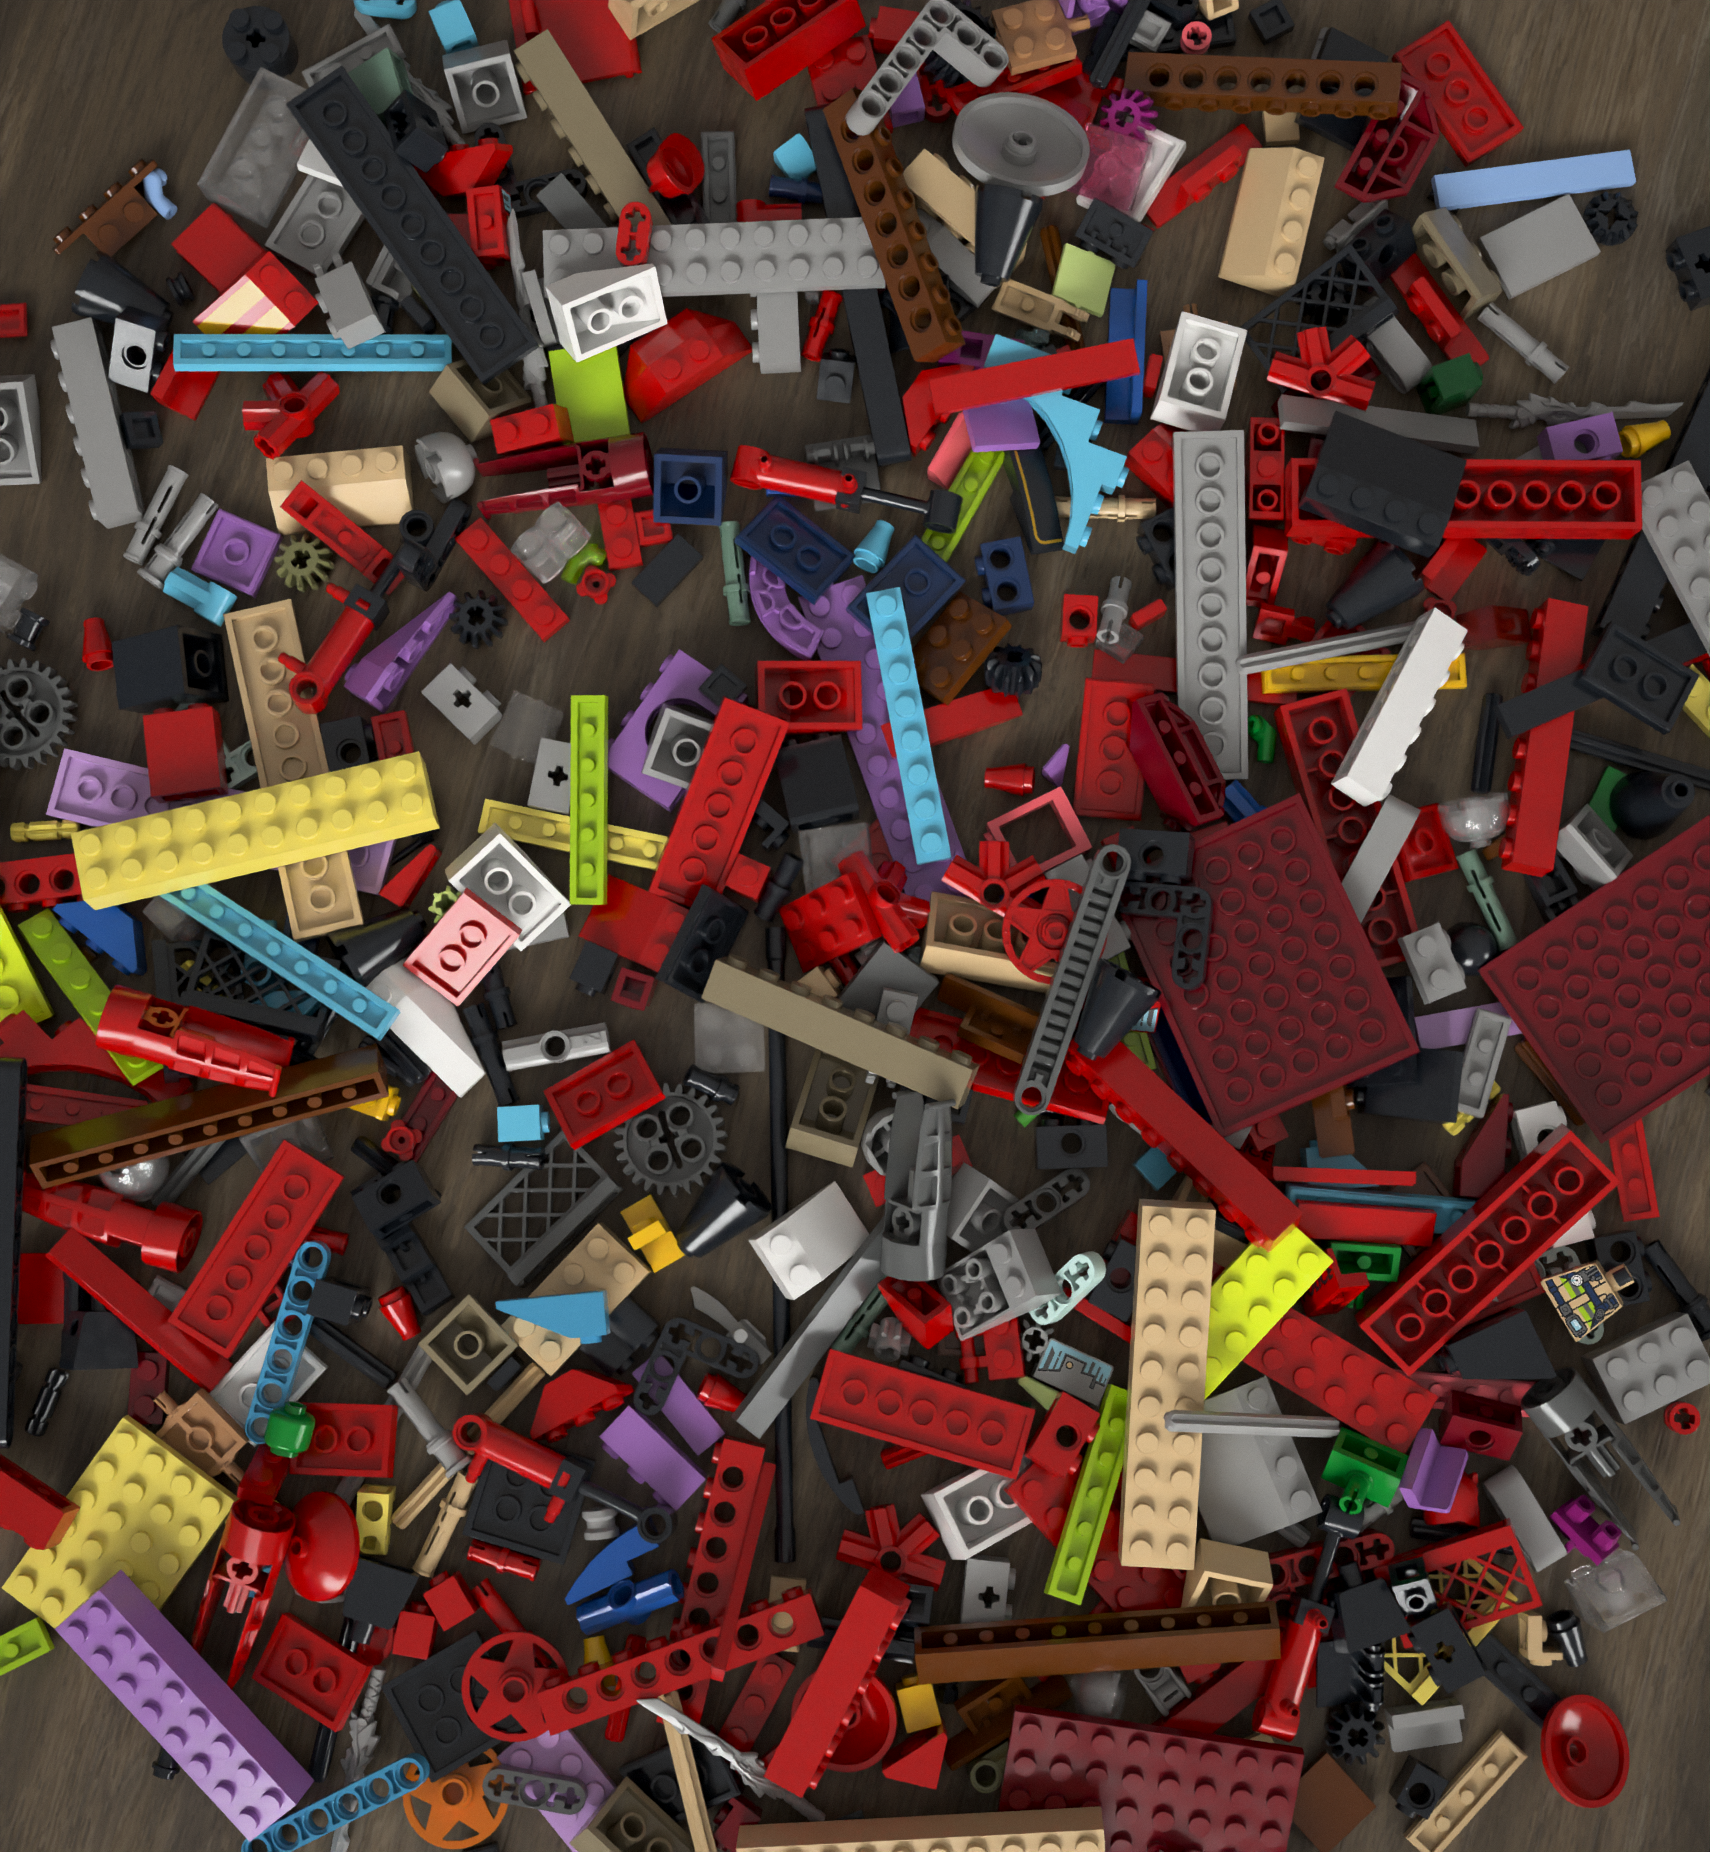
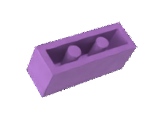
M632 1402L599 1436L604 1441L601 1445L602 1448L612 1458L617 1460L621 1457L630 1466L627 1472L638 1483L643 1484L646 1481L655 1490L652 1495L659 1504L669 1505L676 1511L708 1476L645 1414L639 1412Z

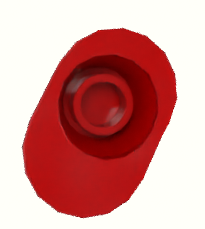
M679 133L667 136L646 165L647 174L651 181V185L648 188L649 193L658 191L666 198H674L681 194L689 195L699 185L705 174L704 162L697 147L689 138Z

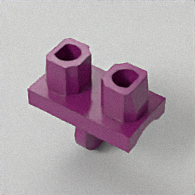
M1581 1495L1575 1500L1571 1498L1559 1507L1550 1518L1559 1526V1531L1569 1540L1564 1546L1567 1554L1576 1548L1585 1558L1588 1556L1598 1566L1620 1546L1617 1541L1622 1534L1621 1530L1608 1520L1599 1525L1590 1516L1596 1509L1595 1504L1586 1495Z

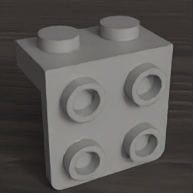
M1440 923L1397 939L1424 1005L1467 988L1464 982L1465 974L1463 968L1455 961L1450 949V937L1441 928Z

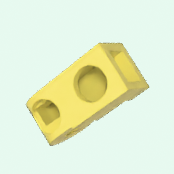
M364 1484L357 1492L356 1521L360 1537L359 1553L387 1555L390 1544V1524L392 1523L391 1515L393 1512V1502L395 1501L396 1486Z

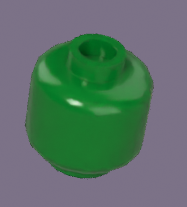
M287 1401L284 1407H277L271 1411L264 1441L271 1447L270 1451L282 1457L294 1458L298 1456V1453L304 1452L309 1448L315 1426V1418L306 1411V1405Z

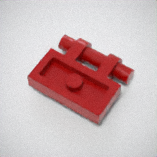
M1018 1317L960 1341L962 1358L959 1359L960 1371H964L965 1384L979 1383L978 1369L988 1368L989 1381L991 1382L1026 1377ZM955 1329L956 1339H959V1336H958L957 1331H956V1329ZM984 1336L986 1356L976 1357L974 1338Z

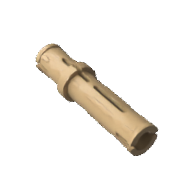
M1118 495V498H1104L1098 515L1091 513L1089 519L1108 518L1117 519V522H1124L1125 519L1148 520L1156 516V498H1125V495ZM1054 496L1059 518H1069L1071 497Z
M461 1470L457 1472L447 1497L442 1498L439 1504L441 1507L440 1512L412 1567L420 1575L433 1578L457 1523L461 1517L466 1515L468 1510L466 1505L479 1481L477 1478L473 1484L467 1482L465 1477L468 1472Z

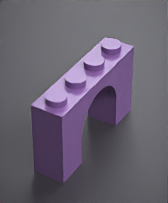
M680 649L675 656L670 654L664 660L659 669L662 674L655 684L650 682L645 687L640 696L642 703L635 712L630 710L620 724L623 730L616 740L611 738L608 741V770L670 813L687 789L641 772L648 749V732L651 723L659 714L663 702L672 706H694L715 719L719 709L698 690L713 672ZM742 693L736 700L744 704L749 702L748 696L745 693Z

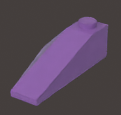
M449 591L364 656L359 664L354 663L345 675L346 683L344 687L377 711L385 714L450 619L449 614L456 610L453 603L455 600H458L457 597Z

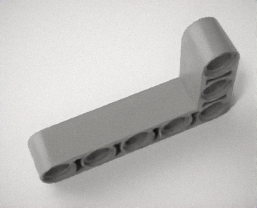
M930 0L846 114V123L850 130L857 135L864 136L870 134L932 50L979 87H989L1006 68L1009 62L1007 51L949 1Z

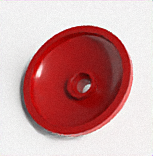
M313 1492L299 1500L291 1511L297 1521L283 1561V1567L291 1585L302 1597L310 1601H328L339 1596L351 1582L358 1564L360 1537L355 1516L344 1499L332 1492Z
M816 1671L811 1673L797 1690L792 1703L791 1720ZM874 1674L863 1694L864 1696L832 1755L827 1769L837 1772L865 1770L880 1761L890 1749L897 1732L898 1713L890 1690L877 1675Z
M1583 1694L1571 1695L1559 1700L1549 1710L1541 1731V1756L1546 1774L1556 1791L1571 1804L1582 1808L1603 1807L1611 1803L1620 1794L1627 1780L1630 1757L1624 1729L1615 1713L1604 1702L1593 1696Z

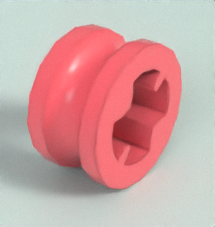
M1199 21L1187 24L1180 38L1181 50L1185 54H1205L1212 38L1210 28L1205 23ZM1191 34H1197L1198 39H1201L1200 45H1194V41L1190 39Z

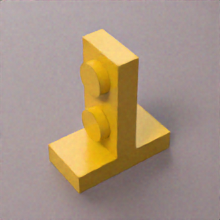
M652 1194L621 1211L624 1220L633 1234L627 1239L634 1251L642 1250L654 1273L685 1256L678 1247V1240Z

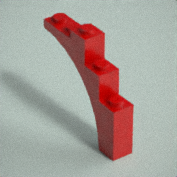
M24 1010L17 1015L12 1013L0 1022V1043L2 1044L0 1046V1057L26 1058L28 1076L37 1073L67 1071L98 1075L126 1085L147 1097L153 1103L194 1092L193 1084L187 1078H179L180 1082L165 1084L164 1068L132 1086L109 1053L104 1049L96 1047L95 1034L80 1017L74 1022L69 1020L62 1024L55 1031L54 1035L56 1037L53 1039Z

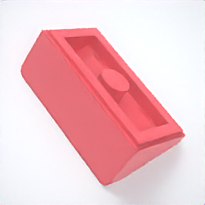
M962 411L958 413L927 470L928 479L945 489L950 488L972 449Z

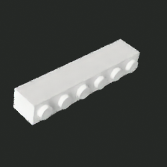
M1433 608L1417 618L1331 785L1364 807L1376 801H1382L1387 797L1392 789L1390 781L1394 773L1398 772L1406 762L1407 755H1405L1408 746L1417 739L1422 728L1419 725L1423 717L1433 709L1436 703V699L1433 698L1450 676L1448 668L1451 662L1464 649L1462 641L1468 631L1466 628L1437 608Z

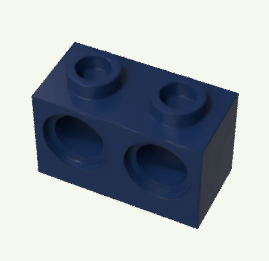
M1021 536L980 544L979 555L974 556L977 575L984 576L986 588L981 589L983 605L1001 616L1032 610L1034 598ZM995 555H1003L1008 559L1009 564L1004 568H997L992 565L990 559ZM1007 587L1014 591L1016 597L1011 601H1003L998 597L997 591Z

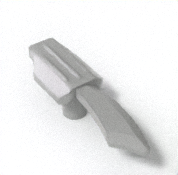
M695 1286L691 1287L694 1308L709 1315L729 1331L726 1335L727 1337L754 1349L759 1356V1365L761 1366L772 1354L766 1344V1338L747 1319H741L737 1322L727 1308L717 1299ZM744 1352L741 1357L749 1360L750 1354Z

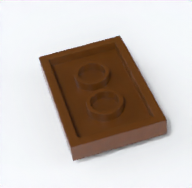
M959 592L912 649L919 688L948 706L1010 630L1012 625L1008 619L964 593Z

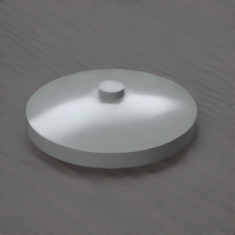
M1000 92L976 98L968 103L958 114L952 135L955 155L961 165L973 177L984 184L1000 185L1022 190L1024 197H1032V194L1039 197L1050 196L1071 188L1084 174L1090 153L1087 135L1073 116L1052 102L1022 93Z

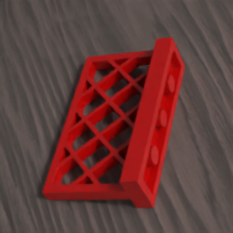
M1510 1518L1394 1555L1389 1563L1373 1568L1375 1577H1382L1391 1591L1389 1586L1391 1581L1387 1565L1423 1556L1428 1572L1438 1570L1450 1576L1442 1593L1434 1590L1435 1596L1439 1598L1437 1605L1439 1607L1444 1601H1450L1451 1605L1463 1610L1460 1620L1466 1630L1543 1606ZM1512 1546L1516 1561L1511 1571L1491 1562L1496 1550ZM1490 1552L1487 1560L1480 1557V1555ZM1473 1559L1484 1565L1477 1582L1457 1573L1462 1561ZM1455 1564L1453 1571L1446 1568V1566ZM1519 1566L1524 1578L1515 1574ZM1488 1568L1508 1576L1501 1594L1481 1585ZM1414 1575V1576L1402 1578V1579H1400V1581H1401V1580H1405V1579H1409V1578H1412V1577H1415V1576H1418V1575ZM1454 1578L1473 1587L1466 1605L1446 1596ZM1514 1579L1526 1585L1532 1599L1517 1603L1505 1597L1512 1580ZM1478 1590L1497 1599L1492 1612L1483 1614L1471 1608ZM1502 1602H1504V1603L1510 1605V1606H1507V1607H1504V1608L1499 1609L1500 1606H1501V1604H1502ZM1467 1613L1475 1616L1465 1620ZM1408 1633L1400 1635L1405 1649L1413 1647Z

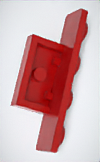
M1240 124L1168 178L1145 215L1156 228H1161L1194 202L1199 203L1212 192V188L1220 182L1226 183L1233 178L1239 171V168L1245 164L1247 151L1250 148H1262V145L1245 124Z
M1413 253L1389 278L1406 300L1409 309L1426 328L1429 337L1436 342L1448 360L1470 353L1473 362H1477L1479 366L1483 365L1489 360V355L1416 253Z

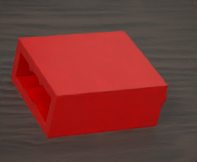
M195 703L188 705L187 710L174 711L173 708H159L153 710V714L143 715L150 793L153 799L161 804L229 794L221 717L212 706L206 703Z

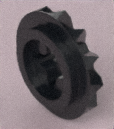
M1606 191L1594 197L1588 203L1583 214V220L1596 242L1613 246L1625 242L1632 236L1638 226V211H1635L1632 206V200L1622 197L1621 192L1611 194ZM1615 208V217L1617 219H1620V221L1616 220L1614 224L1611 225L1609 229H1607L1609 225L1607 223L1608 217L1604 215H1607L1610 210Z

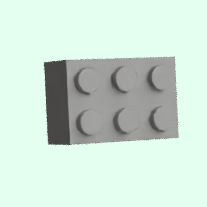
M1673 1311L1580 1356L1607 1412L1615 1422L1624 1425L1710 1384V1358L1687 1313Z

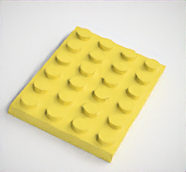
M126 1415L120 1420L66 1496L67 1499L81 1508L61 1543L46 1550H37L30 1547L2 1586V1589L53 1628H56L78 1606L118 1571L122 1570L152 1604L161 1611L228 1517L233 1502L240 1498H237L236 1495L131 1416Z

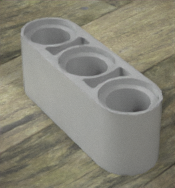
M1373 296L1361 306L1368 307L1379 298ZM1354 310L1352 318H1354L1362 311ZM1395 317L1360 342L1391 384L1402 394H1406L1417 386L1432 367L1427 356Z
M1513 1465L1508 1466L1481 1483L1501 1520L1511 1519L1525 1560L1534 1572L1538 1573L1567 1555L1564 1545L1525 1480Z

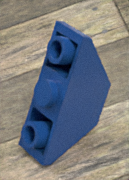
M85 901L56 904L52 909L61 916L58 922L74 934L79 930L88 938L85 943L91 949L101 955L104 952L108 953L115 959L112 965L125 975L129 976L132 972L133 974L143 976L147 972L143 924L121 905L94 910Z

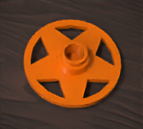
M490 1748L483 1752L493 1761L492 1763L470 1767L469 1762L433 1783H431L428 1777L418 1788L402 1796L407 1819L420 1837L437 1847L462 1849L480 1843L497 1829L507 1812L509 1804L500 1803L494 1818L483 1797L485 1794L482 1787L483 1780L488 1771L496 1765H502L497 1759L498 1754L494 1749ZM414 1763L410 1765L406 1774L408 1780L417 1781L420 1774H416L417 1765ZM498 1774L495 1780H491V1783L496 1785L501 1781L502 1790L505 1786H510L509 1783L504 1782V1776ZM411 1795L432 1805L426 1829L415 1815ZM458 1821L480 1833L465 1840L443 1839Z

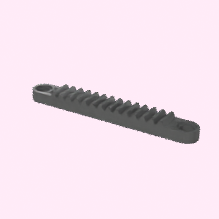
M1107 844L1097 850L1086 881L1083 884L1082 893L1074 910L1068 934L1064 939L1059 960L1055 965V971L1051 977L1050 986L1041 1006V1012L1037 1018L1035 1029L1032 1032L1031 1041L1028 1044L1027 1053L1023 1058L1022 1067L1013 1091L1014 1104L1026 1115L1042 1113L1047 1108L1056 1085L1096 964L1130 870V854L1120 845ZM1108 852H1117L1121 856L1122 865L1117 871L1108 872L1103 867V858ZM1029 1087H1036L1041 1093V1100L1032 1107L1024 1105L1021 1099L1023 1091Z

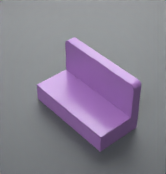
M1419 1429L1399 1484V1489L1409 1508L1447 1514L1451 1511L1469 1455L1465 1449L1440 1446L1433 1429Z

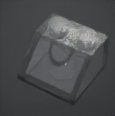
M1617 1549L1598 1566L1584 1565L1571 1572L1572 1577L1563 1581L1583 1621L1603 1633L1668 1601L1664 1592L1638 1556L1622 1549Z

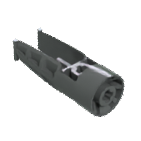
M912 1089L893 1092L892 1098L897 1100L893 1114L884 1188L886 1203L884 1232L882 1233L880 1270L885 1275L900 1280H935L945 1274L947 1217L948 1205L951 1200L952 1181L951 1107L955 1106L956 1102L954 1099L924 1105L923 1094Z
M1573 1367L1555 1370L1556 1377L1540 1379L1525 1393L1521 1400V1407L1587 1493L1630 1540L1633 1550L1639 1549L1636 1531L1582 1459L1586 1455L1603 1478L1615 1475V1471L1620 1469L1621 1466L1604 1445L1607 1441H1611L1613 1448L1675 1526L1680 1525L1676 1505L1671 1504L1664 1490L1630 1440ZM1593 1410L1596 1411L1604 1424L1597 1428L1595 1419L1591 1414ZM1564 1434L1568 1450L1565 1449L1556 1436Z

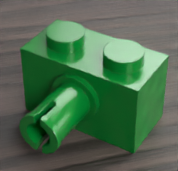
M1321 1239L1320 1248L1323 1251L1328 1248L1333 1249L1341 1274L1366 1272L1368 1280L1397 1282L1402 1249L1399 1244ZM1365 1290L1345 1307L1353 1308L1355 1303L1356 1309L1363 1308Z
M1341 1427L1321 1478L1344 1488L1343 1495L1339 1500V1506L1344 1512H1346L1349 1502H1352L1349 1514L1360 1513L1365 1498L1388 1508L1401 1481L1409 1456Z

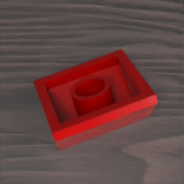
M942 1716V1725L919 1730L888 1750L882 1758V1772L886 1778L936 1790L948 1739L946 1724Z

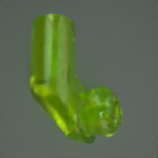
M596 543L585 545L571 555L560 578L569 584L576 585L584 567L589 562L595 566L601 565L606 557V551L599 548Z

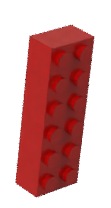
M874 1565L871 1567L860 1584L763 1777L800 1798L804 1796L808 1787L813 1790L816 1789L884 1653L887 1651L896 1633L894 1631L897 1630L912 1602L906 1598L911 1588L910 1585Z

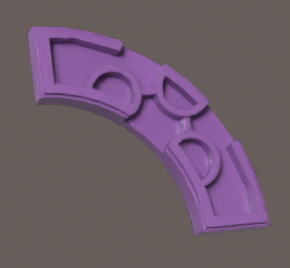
M751 556L749 589L760 621L771 636L786 650L804 661H811L823 637L824 630L809 622L790 603L785 591V582Z

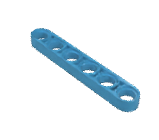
M319 1240L304 1243L299 1247L294 1259L245 1423L246 1436L256 1444H264L266 1442L264 1441V1436H260L255 1432V1420L259 1417L269 1419V1415L274 1408L285 1406V1402L289 1401L314 1318V1316L306 1314L310 1299L306 1301L298 1299L294 1289L299 1281L308 1282L312 1289H314L316 1279L326 1277L331 1261V1251L326 1243ZM309 1247H316L322 1252L323 1260L317 1267L310 1266L305 1261V1252ZM296 1315L301 1319L303 1325L300 1333L290 1334L287 1332L284 1326L287 1316ZM278 1349H286L291 1353L292 1363L290 1367L280 1368L276 1365L274 1355ZM268 1383H275L281 1388L282 1397L278 1402H270L265 1398L264 1388Z
M407 1754L275 1821L252 1841L249 1842L246 1838L242 1844L241 1852H253L252 1843L255 1839L265 1842L268 1849L267 1852H292L415 1790L429 1777V1763L420 1754ZM411 1762L417 1765L420 1771L417 1781H410L405 1777L403 1772L405 1763ZM375 1778L386 1780L389 1785L387 1796L383 1797L375 1793L373 1789ZM344 1794H353L358 1799L357 1811L350 1812L345 1809L342 1802ZM318 1808L326 1812L328 1816L326 1827H319L314 1823L312 1818L314 1809ZM284 1824H291L296 1828L298 1833L296 1842L292 1843L285 1840L282 1834Z

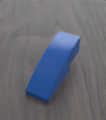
M650 1517V1527L655 1532H658L652 1518ZM637 1523L620 1533L619 1536L612 1539L594 1556L582 1571L565 1597L567 1605L633 1575L636 1569L631 1559L659 1547L661 1543L653 1544L646 1542L638 1533Z

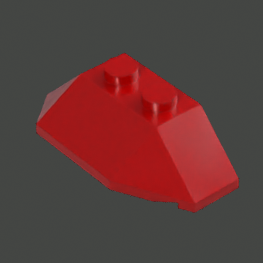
M686 308L668 320V324L651 331L630 345L624 393L627 404L641 424L752 352V346L734 321Z

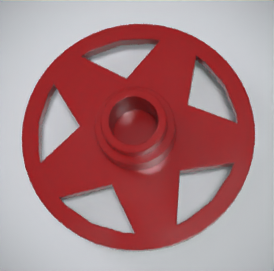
M1045 879L1025 887L1013 898L1004 914L1002 942L1006 954L1012 964L1022 974L1034 981L1050 984V976L1037 974L1033 971L1052 958L1056 962L1059 960V954L1063 948L1064 939L1068 934V928L1074 913L1071 908L1068 888L1080 895L1082 893V886L1072 881ZM1048 887L1041 909L1018 906L1031 893ZM1010 924L1029 937L1019 959L1011 944ZM1106 937V940H1105V942H1104V945H1103V948H1102V951H1101V954H1100L1099 959L1101 958V956H1102V954H1103V952H1104V950H1105V946H1106V943H1107V937Z
M509 1631L493 1636L476 1649L464 1670L462 1699L469 1717L484 1733L502 1741L521 1742L542 1735L548 1731L546 1721H544L543 1712L536 1694L540 1687L544 1686L543 1680L559 1673H564L565 1678L569 1676L565 1660L553 1644L534 1633ZM514 1640L505 1661L481 1657L494 1645ZM533 1643L548 1652L558 1668L535 1666ZM471 1676L489 1691L478 1711L474 1707L470 1694ZM512 1714L526 1732H506L494 1728L492 1725Z

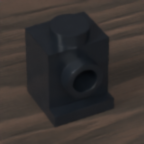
M1423 1556L1387 1565L1391 1586L1404 1617L1411 1615L1415 1619H1422L1430 1615L1432 1610L1438 1609L1435 1591ZM1419 1574V1576L1400 1581V1579Z

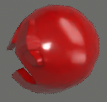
M1463 1472L1449 1513L1422 1510L1424 1524L1455 1523L1480 1527L1477 1472L1471 1474Z

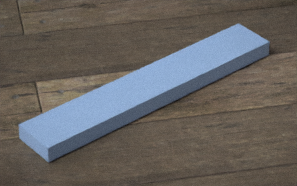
M1630 150L1434 175L1431 179L1436 209L1446 207L1447 210L1630 187L1636 182Z

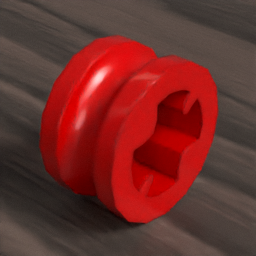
M1681 1401L1669 1404L1663 1416L1664 1422L1670 1430L1684 1435L1696 1431L1701 1420L1700 1413L1695 1406ZM1679 1409H1682L1684 1413L1690 1416L1689 1422L1684 1421V1427L1681 1426V1423L1674 1420L1675 1414H1680Z

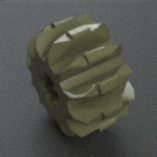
M304 533L301 541L295 535H290L292 545L289 547L285 544H279V548L283 551L284 555L274 557V561L281 565L276 570V573L280 578H285L284 584L287 587L292 588L297 585V589L300 592H305L308 584L313 590H318L319 584L317 581L320 578L324 582H329L330 578L324 571L334 569V564L328 560L333 553L329 548H323V541L319 538L312 541L311 536L308 533ZM307 557V567L301 568L303 565L302 559Z

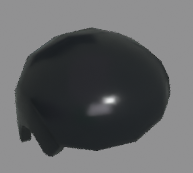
M1459 922L1447 930L1451 940V952L1455 961L1463 968L1465 976H1479L1478 969L1498 956L1496 940L1492 933L1484 926L1474 922Z

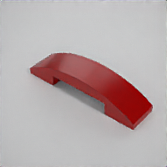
M302 480L279 506L374 584L394 556ZM401 571L385 592L387 595H390L405 577Z

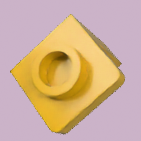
M388 1085V1097L347 1108L370 1115L381 1121H388L389 1117H394L399 1109L401 1097L397 1095L400 1088Z

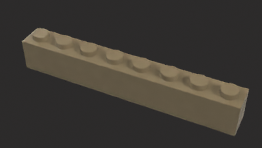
M549 30L543 31L515 49L514 53L518 60V63L514 65L516 71L524 83L531 81L536 89L531 94L542 112L547 108L554 119L549 122L559 139L566 137L572 147L568 148L567 151L576 166L584 165L589 175L585 179L593 193L597 195L601 192L607 201L603 208L612 223L620 220L621 211L626 204L638 201L648 207L652 216L653 226L672 225L653 194L649 193L648 186ZM635 212L633 218H628L631 220L633 227L638 226L639 221H645L640 212Z
M729 954L728 957L725 956L715 960L701 997L702 999L937 1101L954 1099L956 1105L952 1107L955 1109L965 1104L980 1066L971 1062L973 1057L959 1050H952V1053L939 1048L940 1043L926 1036H920L919 1039L906 1034L908 1029L899 1024L888 1022L885 1025L874 1020L876 1016L869 1011L860 1008L852 1011L843 1007L844 1002L836 997L824 995L822 998L810 993L812 988L806 984L792 981L789 984L780 980V974L773 970L762 967L760 970L747 966L749 961L743 957Z

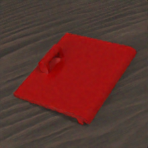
M509 0L516 49L548 29L582 84L625 75L626 78H633L634 73H642L637 38L635 37L632 40L628 38L609 10V0ZM522 80L525 95H530L536 91L531 81L524 83Z

